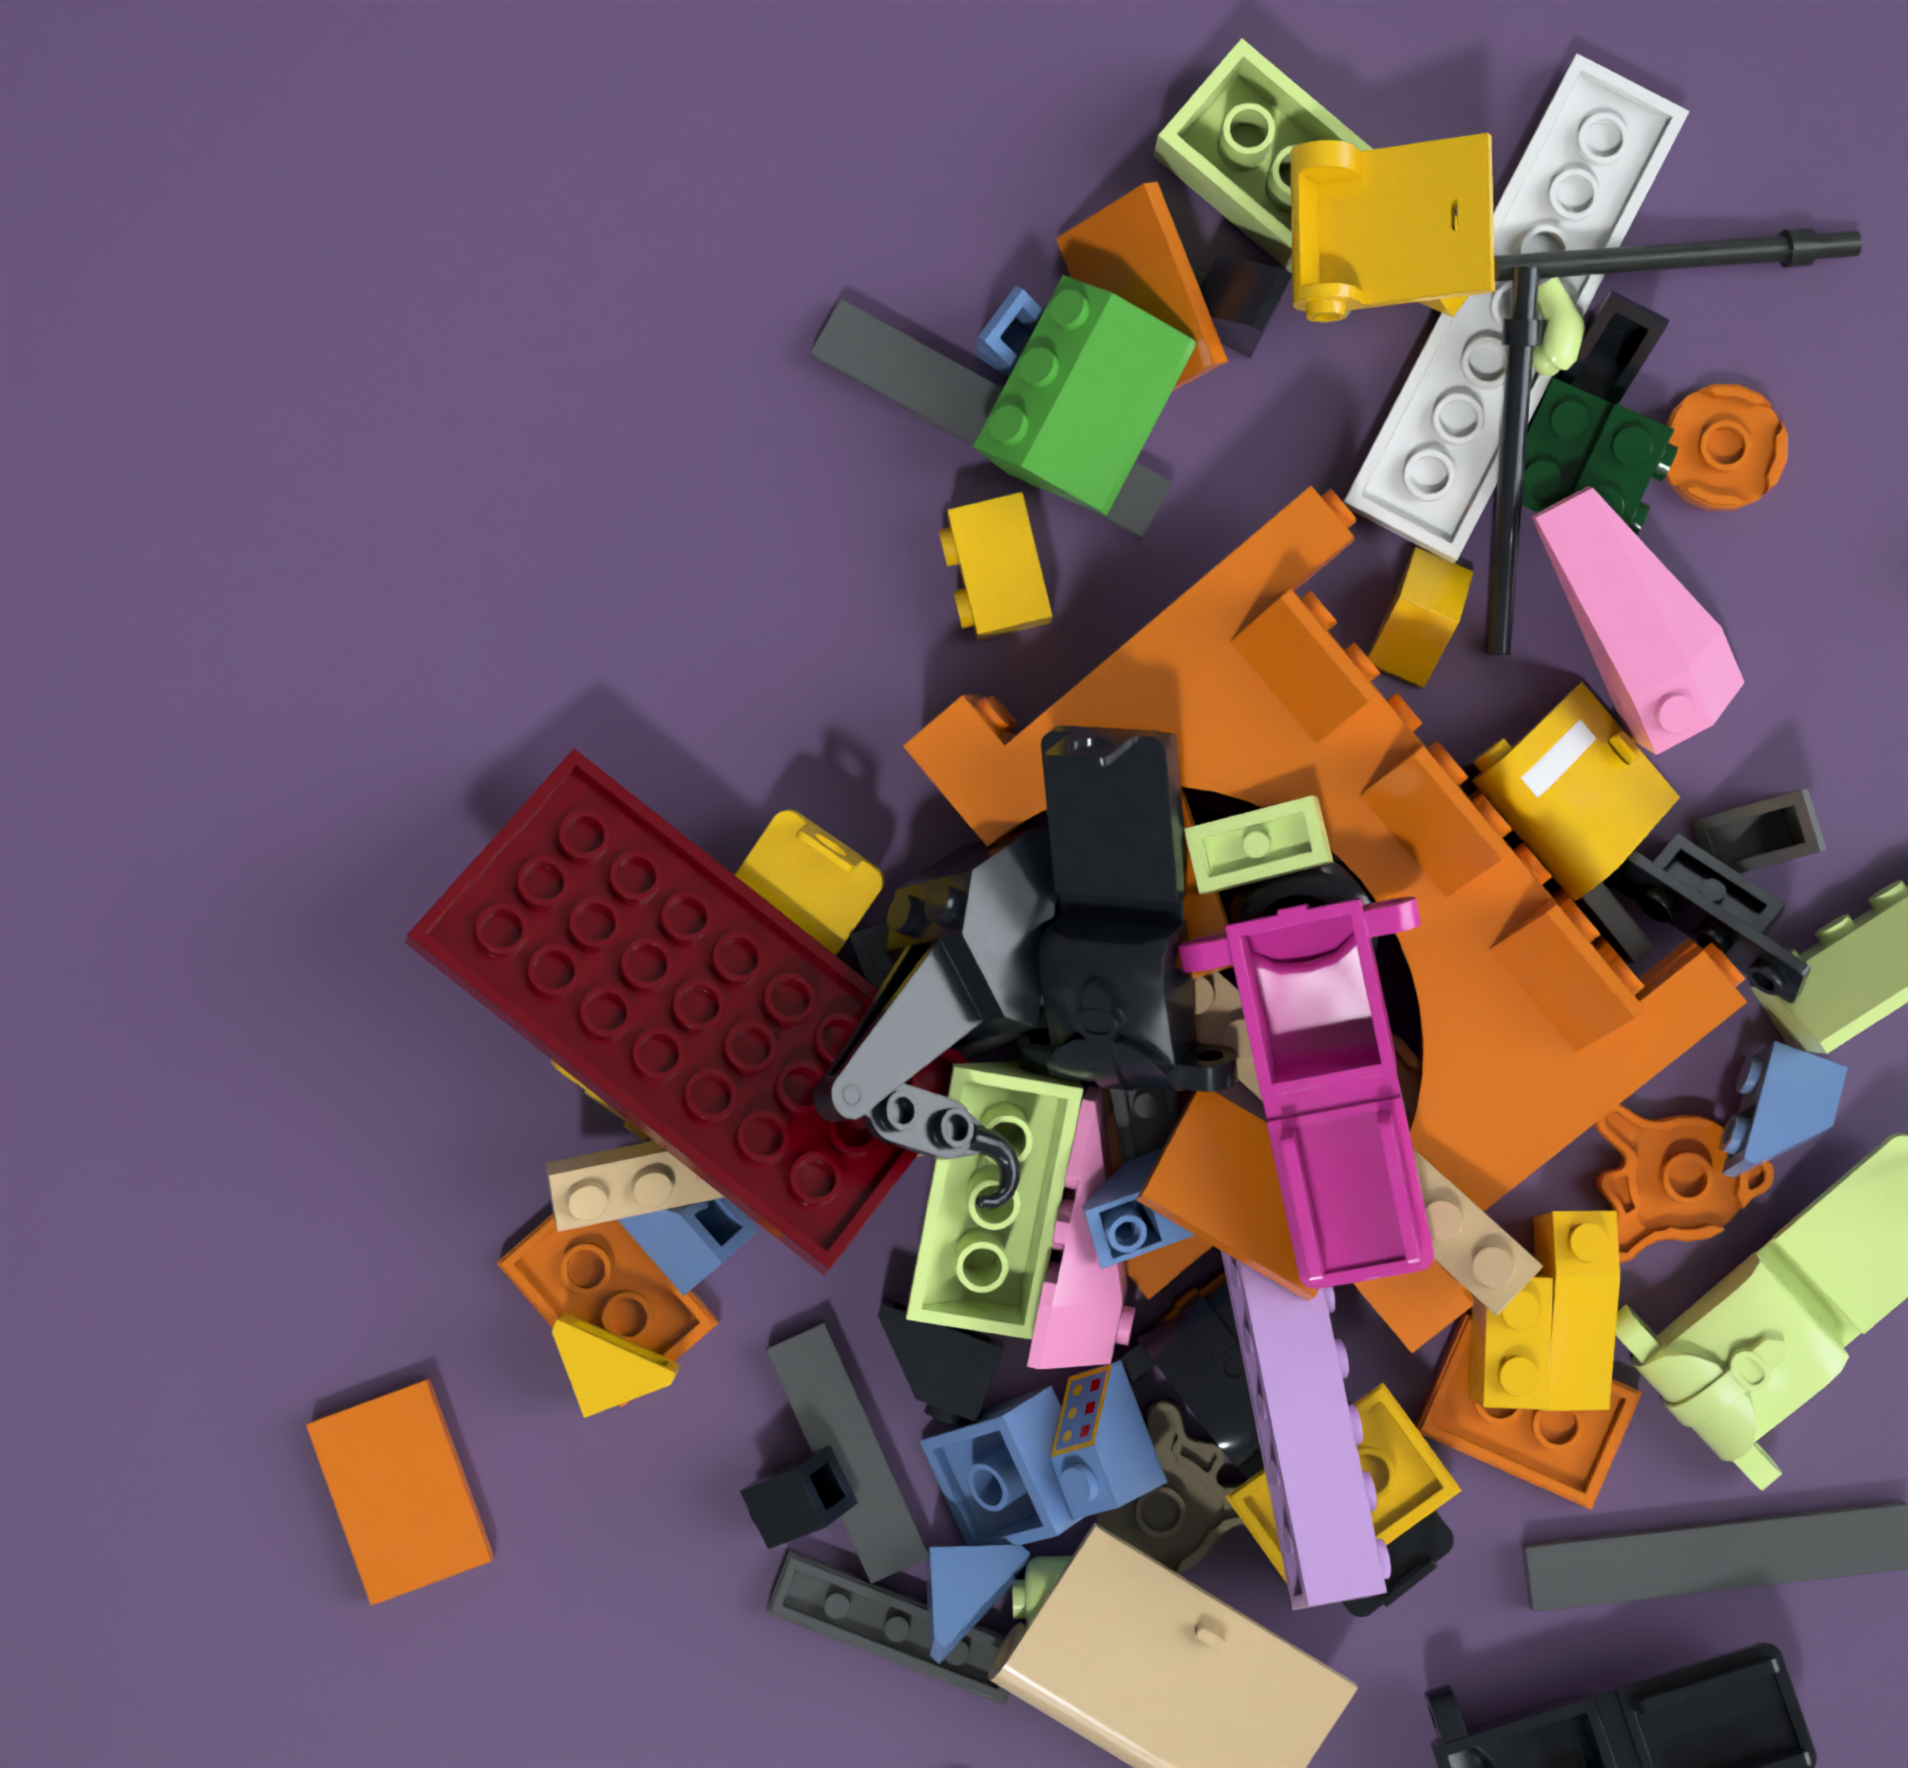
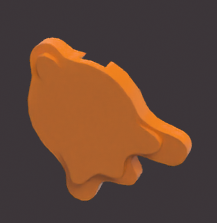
M1619 1104L1593 1125L1595 1130L1621 1155V1162L1618 1167L1601 1171L1595 1180L1598 1192L1610 1205L1612 1211H1617L1619 1262L1625 1263L1632 1260L1646 1246L1657 1241L1677 1240L1689 1242L1709 1239L1723 1232V1227L1734 1218L1740 1208L1744 1209L1752 1198L1765 1193L1771 1187L1774 1180V1169L1771 1162L1767 1161L1735 1178L1724 1175L1722 1170L1727 1152L1720 1149L1724 1128L1718 1125V1122L1698 1115L1671 1114L1656 1119H1646Z

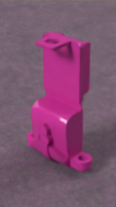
M1360 897L1315 907H1309L1305 903L1280 908L1277 910L1278 914L1226 924V932L1202 936L1179 943L1178 948L1184 972L1204 971L1230 965L1234 967L1298 1273L1302 1283L1312 1289H1321L1427 1269L1434 1259V1247L1398 1081L1394 1044L1371 939L1372 937L1398 933L1420 926L1421 919L1416 897H1400L1364 904L1363 899Z

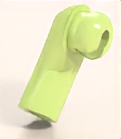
M1558 277L1552 278L1538 287L1537 307L1547 322V327L1541 346L1534 347L1533 366L1536 371L1544 376H1554L1560 369L1568 370L1577 361L1585 332L1583 318Z

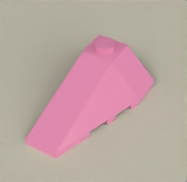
M1088 1085L1081 1102L1065 1179V1187L1068 1188L1066 1199L1063 1198L1052 1239L1053 1250H1056L1054 1261L1051 1260L1046 1282H1043L1027 1367L1051 1369L1111 1364L1116 1344L1128 1346L1136 1308L1124 1305L1128 1288L1125 1261L1103 1269L1100 1267L1082 1210V1205L1113 1175L1102 1091L1099 1087Z

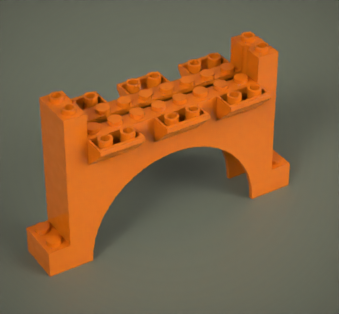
M1310 486L1017 736H1014L1010 731L1017 725L1016 720L994 695L987 698L986 696L982 697L979 693H973L959 697L904 744L903 747L987 847L1000 837L1009 834L1029 818L1047 809L1041 740L1050 730L1060 725L1157 730L1175 733L1177 736L1181 787L1217 792L1248 801L1261 808L1312 795L1318 797L1330 850L1362 881L1376 902L1400 897H1416L1421 925L1410 930L1395 933L1412 973L1418 997L1421 1023L1419 1063L1422 1076L1417 1107L1409 1130L1412 1146L1484 1212L1745 1005L1747 1001L1736 987L1746 979L1727 956L1712 942L1702 949L1689 937L1639 978H1637L1603 936L1592 943L1600 935L1598 930L1562 887H1559L1552 894L1549 893L1543 884L1552 876L1524 842L1514 849L1508 845L1503 837L1512 831V828L1479 789L1470 796L1463 791L1459 785L1468 776L1438 740L1429 747H1426L1414 733L1423 723L1397 692L1386 700L1371 682L1381 673L1355 642L1344 650L1329 632L1338 622L1311 590L1302 598L1295 592L1355 541L1354 535L1348 529L1356 522V517L1331 488L1320 496ZM1433 1259V1262L1427 1269L1353 1283L1411 1353L1419 1349L1474 1305L1472 1293L1435 1259Z

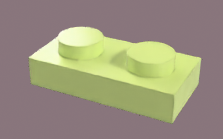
M1313 795L1184 829L1199 894L1203 895L1333 863L1319 799Z

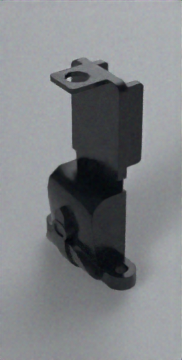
M1056 726L1042 738L1041 753L1055 893L1059 894L1061 913L1046 926L1039 946V975L1048 1028L1030 1030L1017 1038L1019 1067L1029 1073L1052 1075L1054 1078L1096 1082L1102 1088L1133 1091L1139 1087L1203 1092L1228 1089L1238 1082L1237 1053L1234 1049L1227 1046L1197 1043L1191 972L1183 971L1178 948L1179 943L1189 939L1187 920H1184L1183 898L1185 897L1183 875L1186 872L1187 861L1177 736L1175 733L1157 730Z
M1223 1264L1196 1287L1191 1284L1171 1300L1173 1305L1134 1335L1139 1344L1119 1360L1122 1361L1130 1385L1157 1366L1221 1450L1248 1480L1264 1468ZM1434 1510L1386 1545L1391 1564L1390 1578L1384 1579L1387 1593L1342 1602L1352 1615L1366 1617L1383 1604L1385 1607L1389 1606L1438 1567L1436 1562L1449 1553L1454 1545L1453 1533L1439 1514Z
M1766 1642L1755 1643L1618 1686L1613 1688V1690L1594 1696L1584 1693L1545 1702L1467 1729L1449 1684L1424 1691L1427 1709L1437 1736L1432 1741L1431 1748L1438 1768H1814L1817 1762V1753L1783 1655L1775 1645Z

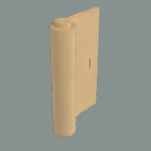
M1095 1522L1028 1625L1026 1626L1021 1622L1016 1624L1005 1637L994 1656L988 1672V1679L1133 1768H1306L1358 1689L1355 1682Z

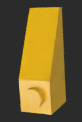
M1552 1211L1534 1217L1535 1259L1543 1265L1538 1273L1553 1278L1549 1410L1543 1411L1609 1410L1620 1286L1617 1211Z

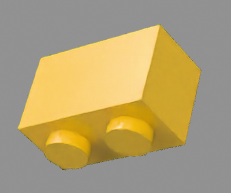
M1019 492L948 509L947 519L949 527L939 529L938 533L946 566L959 565L964 589L953 591L961 628L973 626L977 641L1051 624L1053 616L1023 493Z
M1537 1273L1498 1316L1472 1294L1474 1305L1472 1306L1469 1399L1485 1408L1549 1410L1553 1278Z

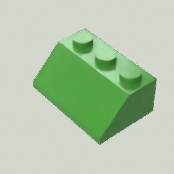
M1063 275L973 447L1008 475L1107 516L1197 343L1189 336L1116 294Z

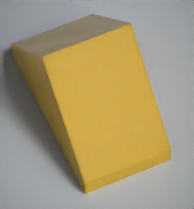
M1415 547L1367 657L1375 667L1419 688H1424L1460 622L1474 572Z
M566 1312L556 1320L552 1329L553 1337L584 1418L671 1385L682 1365Z

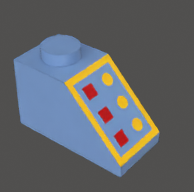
M1121 1360L1088 1369L1068 1377L1050 1460L1073 1520L1119 1508L1167 1483Z

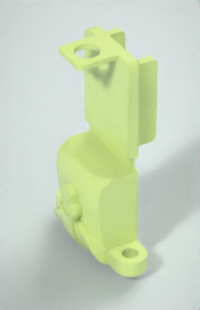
M1894 1133L1888 1136L1774 1234L1768 1243L1756 1253H1752L1658 1335L1627 1304L1617 1311L1616 1336L1633 1353L1634 1356L1629 1359L1630 1362L1662 1396L1660 1400L1683 1426L1691 1427L1721 1460L1733 1461L1762 1491L1780 1477L1782 1472L1756 1441L1829 1384L1842 1371L1849 1358L1844 1347L1861 1333L1865 1334L1908 1297V1135L1905 1133Z

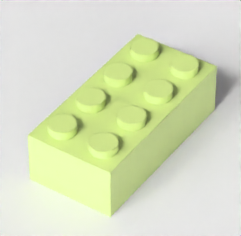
M1241 38L1160 132L1153 156L1292 273L1291 149L1299 144L1318 140L1348 142L1360 151L1372 150V148ZM1352 310L1346 311V317L1351 313Z

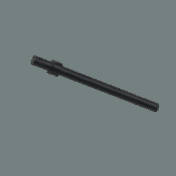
M1514 266L1510 319H1503L1501 345H1508L1485 643V653L1491 655H1510L1533 352L1534 346H1541L1542 320H1536L1540 267Z

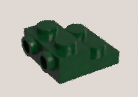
M1554 377L1551 378L1528 425L1522 507L1538 513L1590 486L1628 527L1638 535L1650 509V505L1641 502L1642 496L1651 478L1660 482L1663 481L1677 454L1678 446L1669 443L1674 429L1621 405L1605 401Z

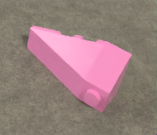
M1587 486L1532 515L1533 522L1621 723L1631 740L1657 755L1714 725L1745 683L1722 627L1592 487Z

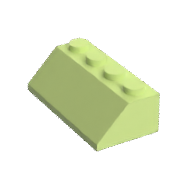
M1902 880L1896 881L1872 895L1868 901L1873 908L1853 921L1849 914H1846L1820 928L1815 933L1819 942L1800 955L1795 948L1788 950L1811 967L1803 990L1794 1003H1789L1778 995L1766 994L1754 985L1750 986L1788 1046L1805 1052L1827 1054L1908 1002V886Z
M1014 1061L953 1064L947 1097L962 1103L969 1113L986 1128L994 1130L1008 1139L1017 1152L1020 1164V1181L1014 1196L1005 1205L995 1209L979 1208L975 1204L976 1197L979 1195H990L999 1186L1000 1172L997 1163L992 1158L982 1154L948 1160L935 1159L905 1315L906 1320L1032 1340L1043 1282H1046L1053 1247L1052 1239L1060 1211L1083 1093V1087L1079 1080L1029 1073L1019 1067V1062Z

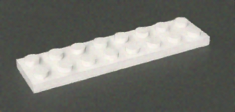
M1576 53L1493 211L1494 256L1620 247L1690 111ZM1605 274L1558 277L1582 318ZM1540 278L1539 286L1552 278ZM1513 280L1495 282V292L1470 295L1453 318L1440 313L1343 500V503L1350 511L1451 563H1455L1458 560L1498 483L1508 345H1501L1503 319H1510ZM1537 307L1536 320H1542V344L1547 322ZM1533 365L1528 423L1552 376L1541 375Z

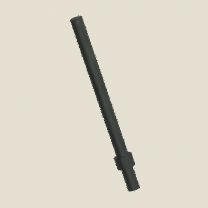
M1811 228L1784 229L1780 232L1779 236L1495 255V282L1512 281L1514 266L1540 267L1539 279L1780 262L1784 268L1811 266L1815 259L1859 256L1862 249V238L1858 231L1815 234Z

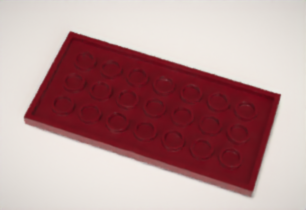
M575 748L572 749L407 934L405 944L823 1276L836 1263L919 1154L877 1140L870 1134L862 1118L839 1122L827 1121L817 1113L813 1104V1090L816 1083L833 1062L879 989ZM950 1047L904 1084L947 1097L953 1064L971 1062Z

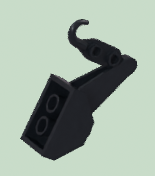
M1034 827L1004 835L988 847L983 841L959 847L896 889L895 898L890 905L887 915L889 933L885 951L893 968L813 1090L814 1107L823 1119L830 1122H839L862 1118L870 1134L883 1143L939 1160L955 1159L976 1154L992 1158L999 1168L1000 1181L995 1192L990 1195H979L976 1197V1206L984 1209H995L1003 1206L1014 1196L1020 1181V1164L1017 1152L1007 1138L994 1130L986 1128L959 1101L904 1083L956 1042L1037 1028L1042 998L1039 975V946L1046 926L1054 920L1057 893L1054 890L1049 832Z

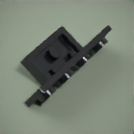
M1677 833L1653 862L1633 850L1625 861L1603 881L1606 887L1614 886L1638 902L1640 908L1649 917L1658 922H1668L1692 938L1702 949L1712 942L1737 969L1747 975L1750 982L1760 991L1769 995H1778L1789 1003H1794L1801 994L1811 967L1765 936L1782 915L1786 903Z

